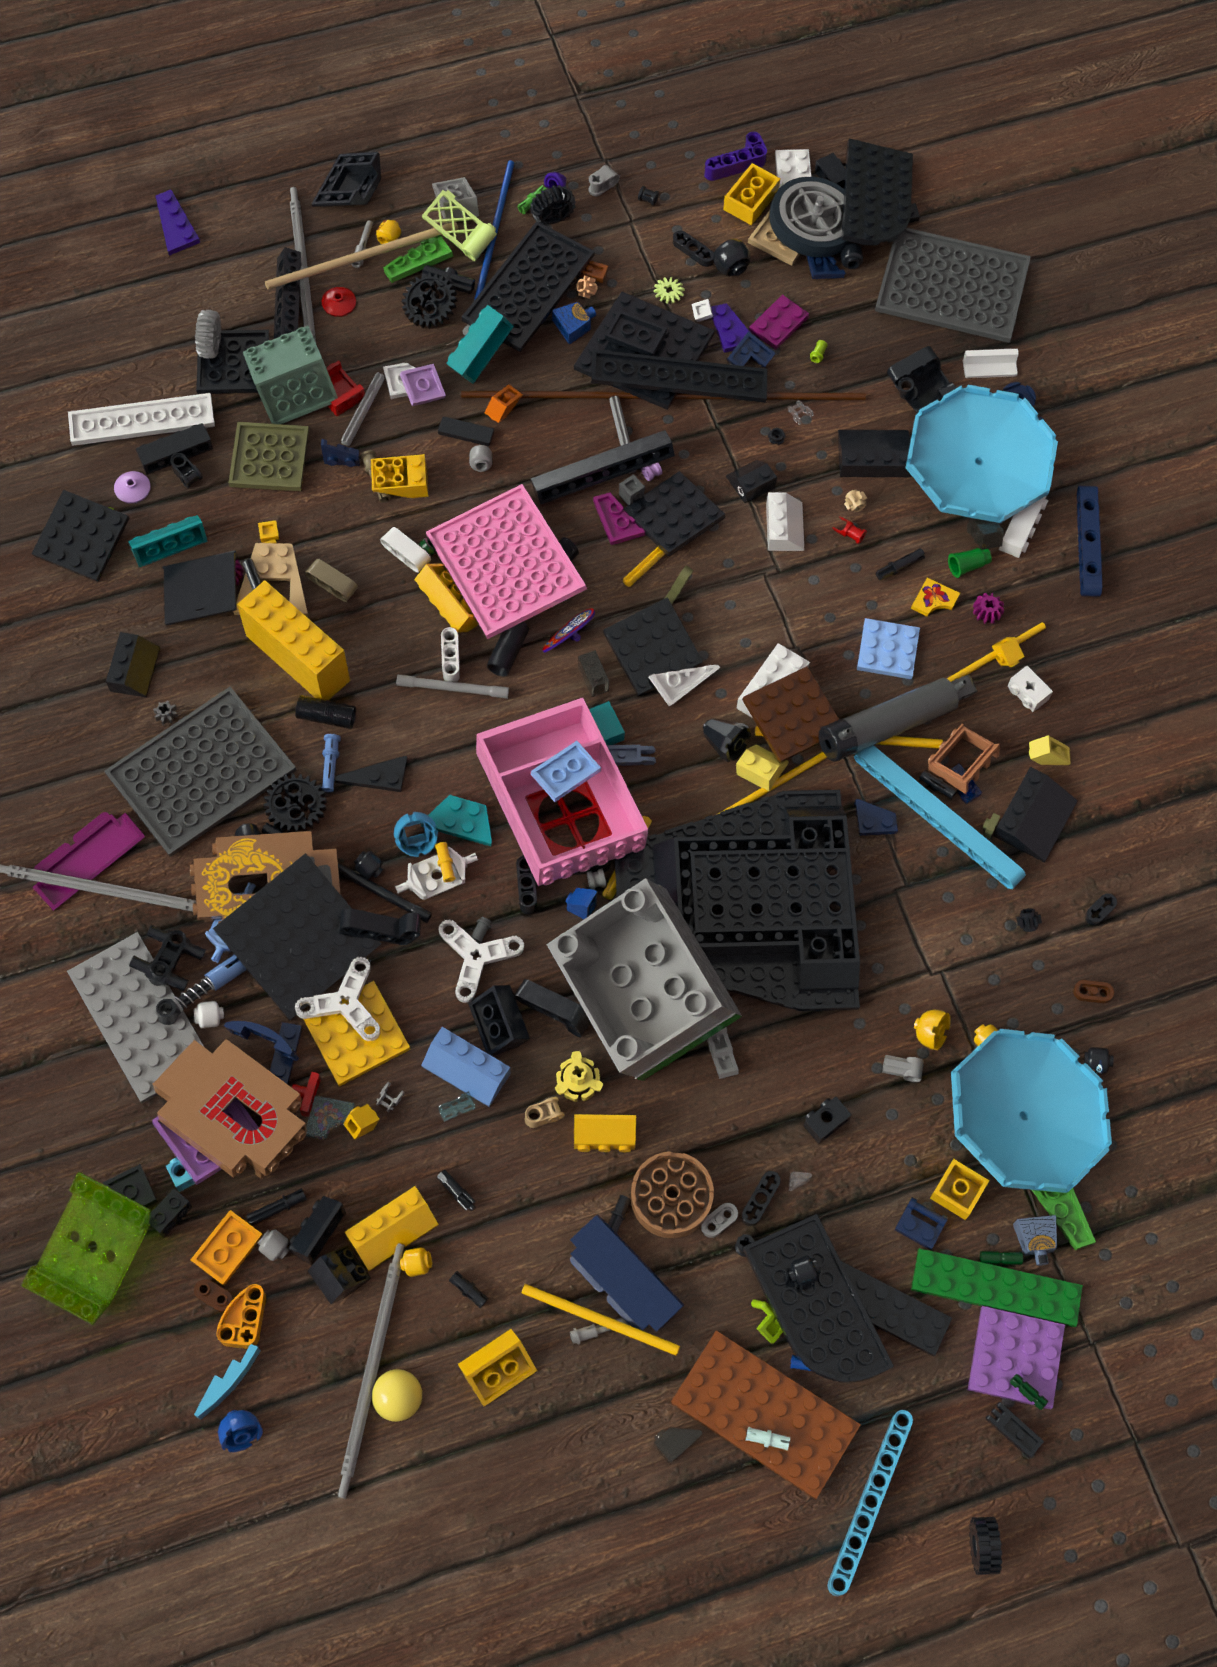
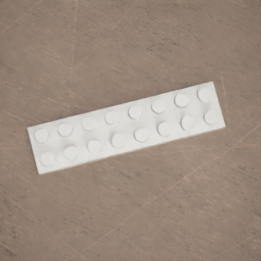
M211 393L68 412L72 446L177 432L201 423L204 424L205 428L215 427Z

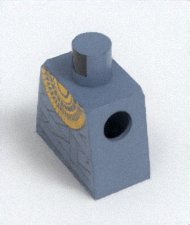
M1056 1215L1017 1219L1013 1225L1023 1254L1035 1255L1037 1266L1049 1264L1047 1253H1052L1057 1248Z

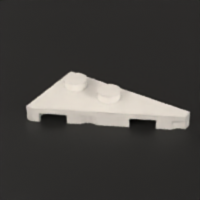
M708 665L653 674L648 678L668 706H671L720 667L719 665Z

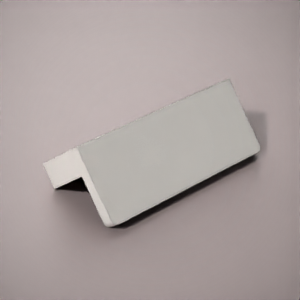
M1018 349L965 351L963 358L965 378L1017 376L1016 361L1019 355Z

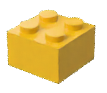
M953 1159L930 1199L966 1220L989 1180Z

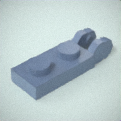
M607 745L617 766L653 765L656 763L654 757H641V754H654V746Z

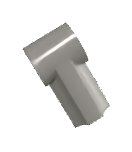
M885 1055L882 1073L901 1076L911 1082H920L924 1061L916 1057L905 1059Z

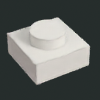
M708 299L692 304L696 322L713 317Z

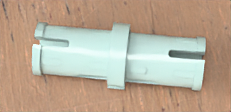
M748 1427L746 1441L764 1444V1447L767 1448L772 1446L788 1451L790 1437L774 1434L771 1430L766 1432Z

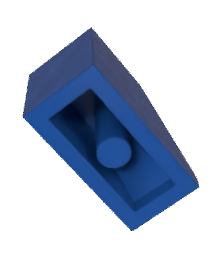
M576 888L574 893H569L565 901L567 903V911L582 919L587 918L597 906V891Z

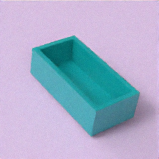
M487 305L480 311L476 322L471 324L467 335L459 341L457 349L450 354L446 364L474 384L514 326L503 315Z

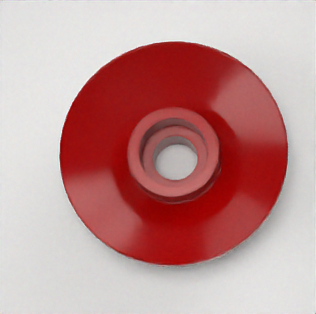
M344 287L331 288L322 297V307L331 316H346L356 306L354 293Z

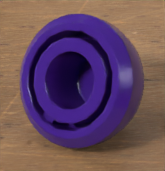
M558 172L548 173L544 178V185L546 188H552L553 185L555 187L558 185L566 186V177Z

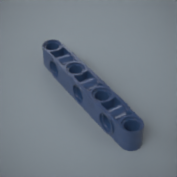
M1079 485L1077 488V527L1081 596L1100 597L1102 593V564L1098 487Z

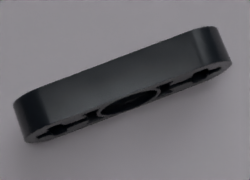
M676 231L673 234V245L704 267L713 265L714 252L685 231ZM695 246L698 250L691 251L689 247Z
M768 1171L761 1178L742 1213V1221L747 1226H755L760 1221L780 1185L781 1179L778 1173ZM771 1177H774V1182L776 1184L772 1183L769 1187V1190L767 1191L765 1189L768 1183V1180L766 1178L770 1179ZM763 1193L766 1195L767 1201L764 1204H759L755 1200L757 1194ZM755 1206L759 1208L754 1215L756 1219L752 1218L750 1221L747 1219L748 1215L746 1213L750 1214Z

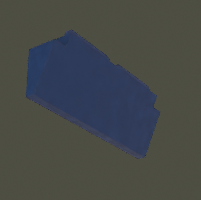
M596 1215L570 1239L577 1247L571 1253V1264L598 1292L605 1290L608 1294L607 1302L630 1326L644 1330L650 1325L657 1332L684 1306L673 1292L599 1215Z

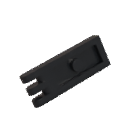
M998 1402L996 1407L1002 1412L999 1413L993 1408L991 1413L996 1419L990 1415H987L985 1419L1030 1459L1044 1441L1002 1403Z

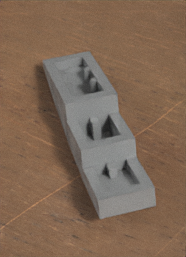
M727 1027L707 1039L719 1079L739 1074L733 1055V1048L727 1034Z

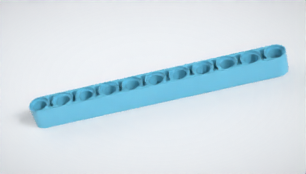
M874 745L858 751L854 755L855 761L1005 887L1014 889L1026 876L1025 871Z

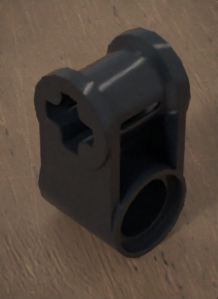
M176 453L171 457L173 472L186 488H190L191 484L198 479H203L198 468L184 454Z

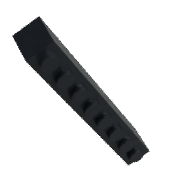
M664 430L531 478L533 489L541 505L674 457L673 444Z

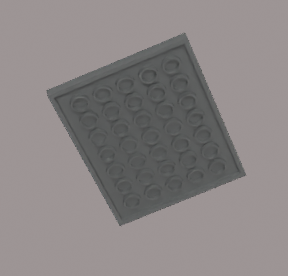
M906 228L893 241L875 311L1010 343L1031 256Z
M228 687L104 772L171 857L259 797L267 789L272 788L271 784L276 785L278 778L282 781L284 775L288 777L295 772L296 767L234 690Z

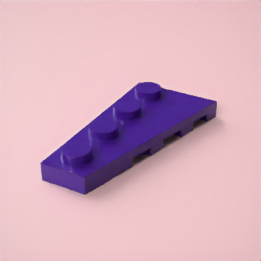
M172 190L156 195L169 256L199 244V237Z

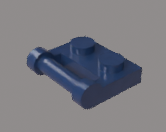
M912 1197L895 1231L932 1250L948 1217L944 1214L942 1216L921 1205L917 1202V1199ZM912 1209L937 1222L936 1228L910 1214Z

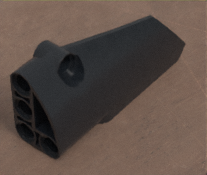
M931 346L922 348L892 365L887 370V374L898 389L900 397L906 400L917 414L923 407L937 399L941 401L944 395L956 389L955 385L949 382L942 372L940 360Z

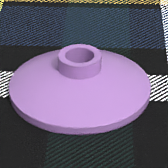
M136 471L122 474L114 484V492L117 498L125 503L142 501L148 496L151 488L149 479L144 474Z

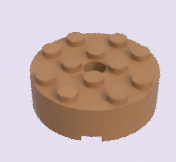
M670 1151L656 1154L639 1167L633 1178L631 1206L634 1215L646 1230L660 1237L680 1238L695 1232L708 1217L713 1204L714 1187L711 1176L702 1163L685 1153H673ZM675 1191L678 1196L670 1198L667 1196V1192Z

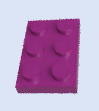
M782 294L749 327V331L776 350L809 318V313Z

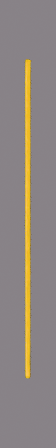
M1042 622L1016 637L1018 644L1046 629L1045 624ZM992 651L947 679L951 682L970 674L995 659V652ZM824 752L779 777L770 791L826 759L827 757ZM760 788L725 810L746 803H752L770 791Z

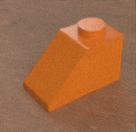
M508 384L492 396L485 414L498 423L509 415L523 394Z

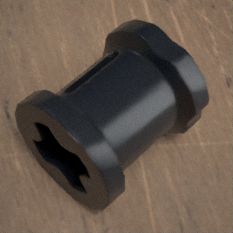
M642 186L638 194V201L643 200L655 206L659 197V191L654 192L646 189V186Z
M743 1234L738 1237L735 1250L738 1255L746 1257L742 1249L743 1242H747L748 1245L755 1241L752 1236Z

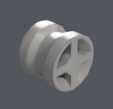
M598 869L597 872H587L590 889L595 890L596 887H606L603 869Z

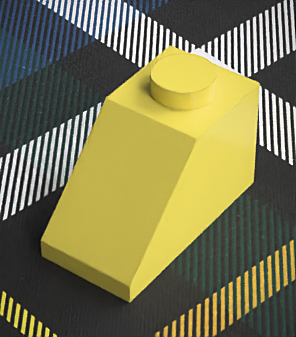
M1045 736L1029 742L1030 759L1038 764H1071L1070 748L1056 739Z

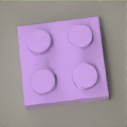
M434 364L401 371L400 377L412 406L445 398L446 395Z

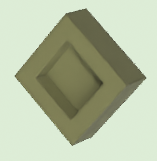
M993 813L991 819H986L982 827L985 829L984 837L991 838L1000 815Z

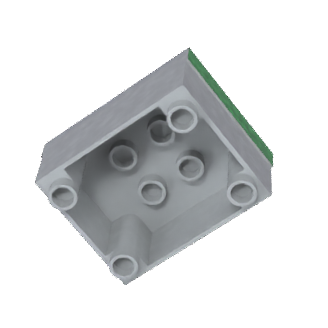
M647 878L546 944L619 1073L635 1077V1079L644 1081L742 1017L667 889Z

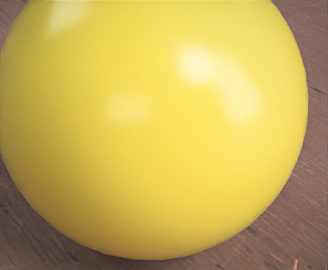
M401 1369L387 1371L376 1380L373 1386V1407L386 1420L394 1422L406 1420L413 1416L421 1405V1385L417 1378L408 1371Z

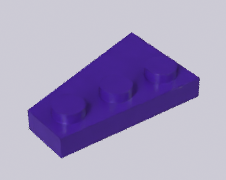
M727 303L712 306V319L724 353L731 352L749 330Z

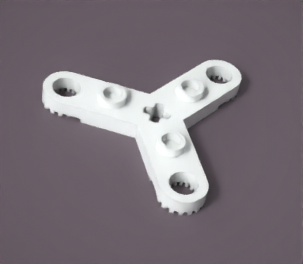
M445 920L439 925L441 938L464 959L455 991L457 999L463 1003L471 1002L474 999L484 965L519 956L524 950V942L517 936L478 944L453 920ZM446 926H452L454 931L452 934L446 935L443 929ZM512 942H517L520 945L514 951L509 949L508 946ZM476 952H479L481 958L478 957L477 960H473L471 954L474 955ZM461 989H470V995L467 997L460 995Z
M362 957L353 959L338 992L300 998L295 1004L296 1014L300 1018L308 1019L341 1013L364 1040H376L380 1035V1027L358 1001L371 970L369 961ZM357 964H364L366 968L364 971L358 972L355 966ZM343 998H344L345 1000L349 999V1000H348V1001H349V1004H348V1005H346L345 1003L342 1004V1000H341V999H343ZM303 1004L311 1006L309 1012H301L300 1007ZM372 1026L376 1030L372 1035H367L364 1032L366 1027Z

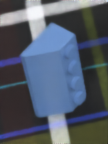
M441 1027L431 1042L421 1065L426 1070L490 1107L511 1074L509 1066L444 1027Z

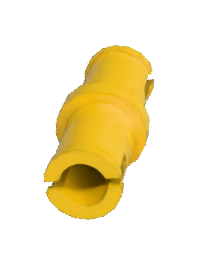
M440 842L435 845L439 859L437 863L441 867L443 881L448 883L456 879L452 867L453 859L449 855L447 843Z

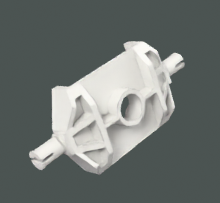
M448 847L449 855L453 859L452 867L456 878L454 881L445 883L443 875L438 880L432 878L434 872L442 873L441 867L437 863L439 860L437 854L414 865L409 863L408 880L395 886L398 894L409 889L419 898L426 900L465 883V868L467 864L477 861V856L473 853L469 856L461 857L452 848Z

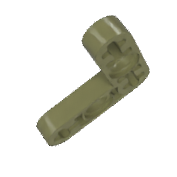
M687 565L683 568L665 597H668L671 604L681 593L694 571Z

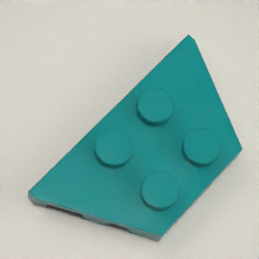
M449 795L428 815L435 822L438 832L492 846L487 808L484 804Z

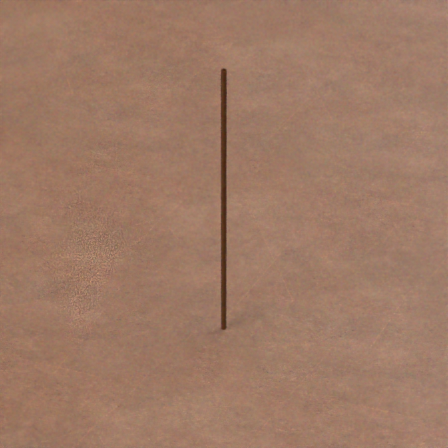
M461 391V398H492L499 391ZM519 391L523 394L521 398L610 399L611 397L618 396L619 399H641L627 392ZM767 392V400H865L866 398L865 393ZM678 393L675 399H728Z

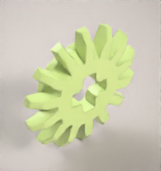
M670 277L668 282L666 278H663L664 282L658 280L659 284L654 285L657 288L654 290V293H658L655 297H661V302L666 300L667 304L669 301L675 303V299L681 300L679 295L684 296L681 291H685V289L681 287L683 286L682 283L677 284L678 279L672 282V277ZM672 287L673 291L667 293L665 288Z

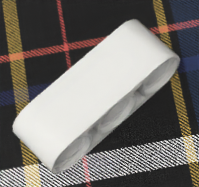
M392 527L380 539L381 544L389 552L415 572H419L431 561V557L424 549L396 527Z
M448 627L441 633L443 678L445 681L457 682L460 678L458 633L456 629ZM448 654H453L454 656H453V657H448L447 655H448ZM448 671H455L452 674L447 673Z

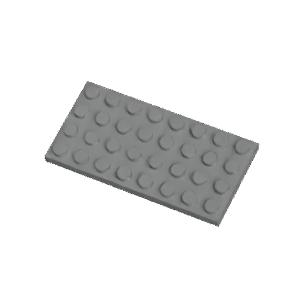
M136 932L67 972L141 1103H144L158 1095L154 1090L153 1083L193 1040L202 1046L203 1044L184 1011L178 1015L177 1021L171 1025H164L159 1021L156 1012L158 1002L163 999H173L175 996L169 985H153L144 976V973L129 967L134 955L148 962H153L154 960L140 935ZM165 1010L163 1014H169L171 1010Z

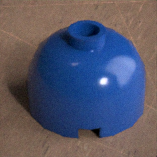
M245 1410L229 1412L222 1419L218 1427V1437L222 1449L225 1450L227 1448L232 1453L251 1447L252 1444L250 1442L255 1438L258 1441L263 1433L257 1417Z

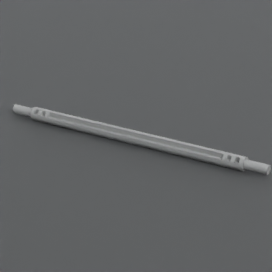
M292 187L290 188V208L295 250L301 252L300 270L308 267L301 206L298 200L297 188ZM309 277L300 279L304 327L309 326L316 342Z
M0 865V873L20 879L192 912L193 903H196V900L15 865Z
M400 1243L397 1244L393 1261L389 1265L341 1471L342 1480L338 1493V1498L346 1499L350 1479L354 1476L372 1398V1390L400 1277V1259L402 1258L405 1246Z

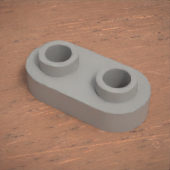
M724 1203L719 1206L702 1223L701 1230L703 1234L709 1238H714L721 1234L736 1221L738 1216L737 1208L731 1203ZM729 1212L731 1214V1217L726 1218L724 1217L723 1213ZM708 1225H714L715 1230L710 1231Z

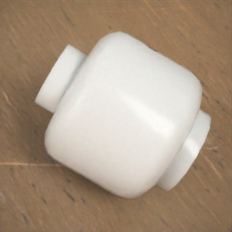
M216 1001L200 1002L197 1008H194L195 1024H199L201 1028L217 1027L220 1024V1019H224L223 1007H219Z

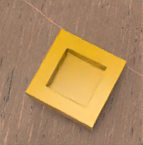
M276 520L258 523L261 542L272 539L279 540Z

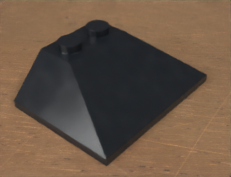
M379 152L339 154L311 205L313 207L367 205L381 181Z

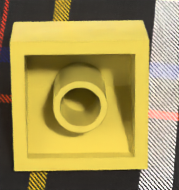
M754 745L746 749L738 760L736 771L738 776L770 791L789 761L785 760L779 763L774 753Z

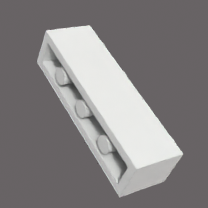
M1046 496L1013 516L1001 542L1000 551L1018 558L1021 552H1026L1029 545L1027 539L1028 537L1032 539L1036 529L1033 528L1034 523H1039L1042 516L1039 512L1041 509L1045 510L1048 503Z

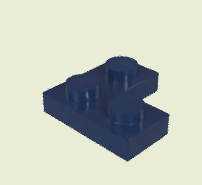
M748 331L729 355L727 361L732 365L744 366L751 357L765 368L776 353Z

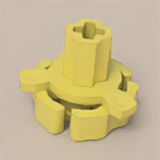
M580 1051L572 1052L571 1058L561 1063V1071L556 1073L557 1086L555 1087L559 1095L564 1094L567 1099L577 1102L579 1095L571 1094L568 1091L569 1089L573 1092H582L590 1088L587 1093L581 1095L582 1101H587L593 1097L595 1091H601L603 1083L600 1081L599 1069L594 1068L592 1060L582 1057ZM593 1068H594V1074H595V1077H596L595 1079H593V1072H592ZM562 1072H564V1082L561 1081Z

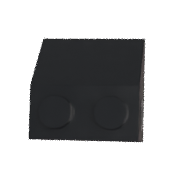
M755 460L726 475V478L744 503L775 489L777 476L768 463Z

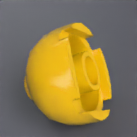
M934 1009L926 1011L920 1018L916 1019L914 1029H916L917 1039L923 1046L932 1050H939L943 1046L947 1036H943L945 1029L949 1030L950 1014Z

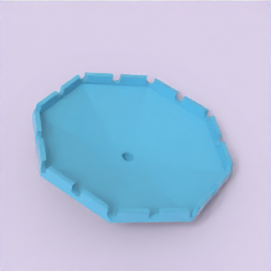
M967 385L966 388L960 386L944 395L941 401L937 399L923 407L915 415L906 469L940 512L1002 523L1049 494L1058 445L1056 434L1043 419H1038L1037 411L1026 398L1023 400L1019 398V394L997 390L996 393H991L989 388Z
M1008 1029L994 1031L951 1071L955 1137L1003 1187L1067 1193L1108 1153L1109 1146L1112 1144L1110 1119H1106V1114L1109 1112L1107 1088L1103 1089L1101 1085L1103 1080L1086 1063H1079L1078 1058L1080 1056L1062 1038L1058 1040L1054 1038L1055 1035L1031 1032L1025 1035L1024 1031Z

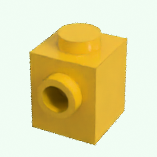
M1006 637L992 646L995 658L1001 666L1013 667L1024 657L1016 637Z
M366 1104L361 1108L360 1106L355 1107L349 1113L343 1125L356 1140L374 1130L380 1119L376 1112Z

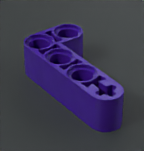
M757 132L748 133L746 135L745 148L707 159L704 171L705 178L714 181L743 173L752 163L763 167L766 163L767 148L760 134Z

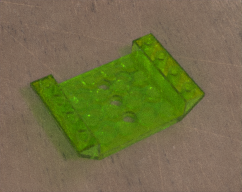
M78 1172L69 1189L73 1194L38 1264L29 1268L21 1286L94 1325L111 1304L149 1228L151 1210L93 1178ZM73 1231L79 1234V1241L77 1243L71 1240V1233ZM90 1241H95L97 1244V1250L94 1253L88 1248ZM109 1250L115 1254L113 1262H109L106 1259V1253Z

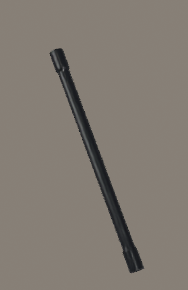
M266 823L262 828L263 834L283 833L282 830L269 823ZM338 863V873L341 876L409 913L419 914L421 921L428 923L430 920L431 912L418 905H414Z

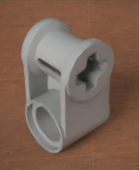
M604 165L589 176L590 186L588 191L590 195L600 196L608 189L614 187L618 183L620 176L608 165Z

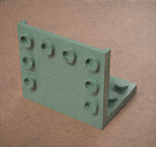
M309 326L298 328L294 332L283 334L276 339L265 341L261 345L250 347L243 351L254 384L272 424H283L331 405V402L338 398Z

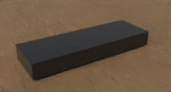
M443 417L438 434L490 446L494 428Z

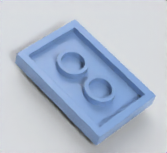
M575 741L533 769L531 776L551 799L556 802L601 772V767L581 744Z

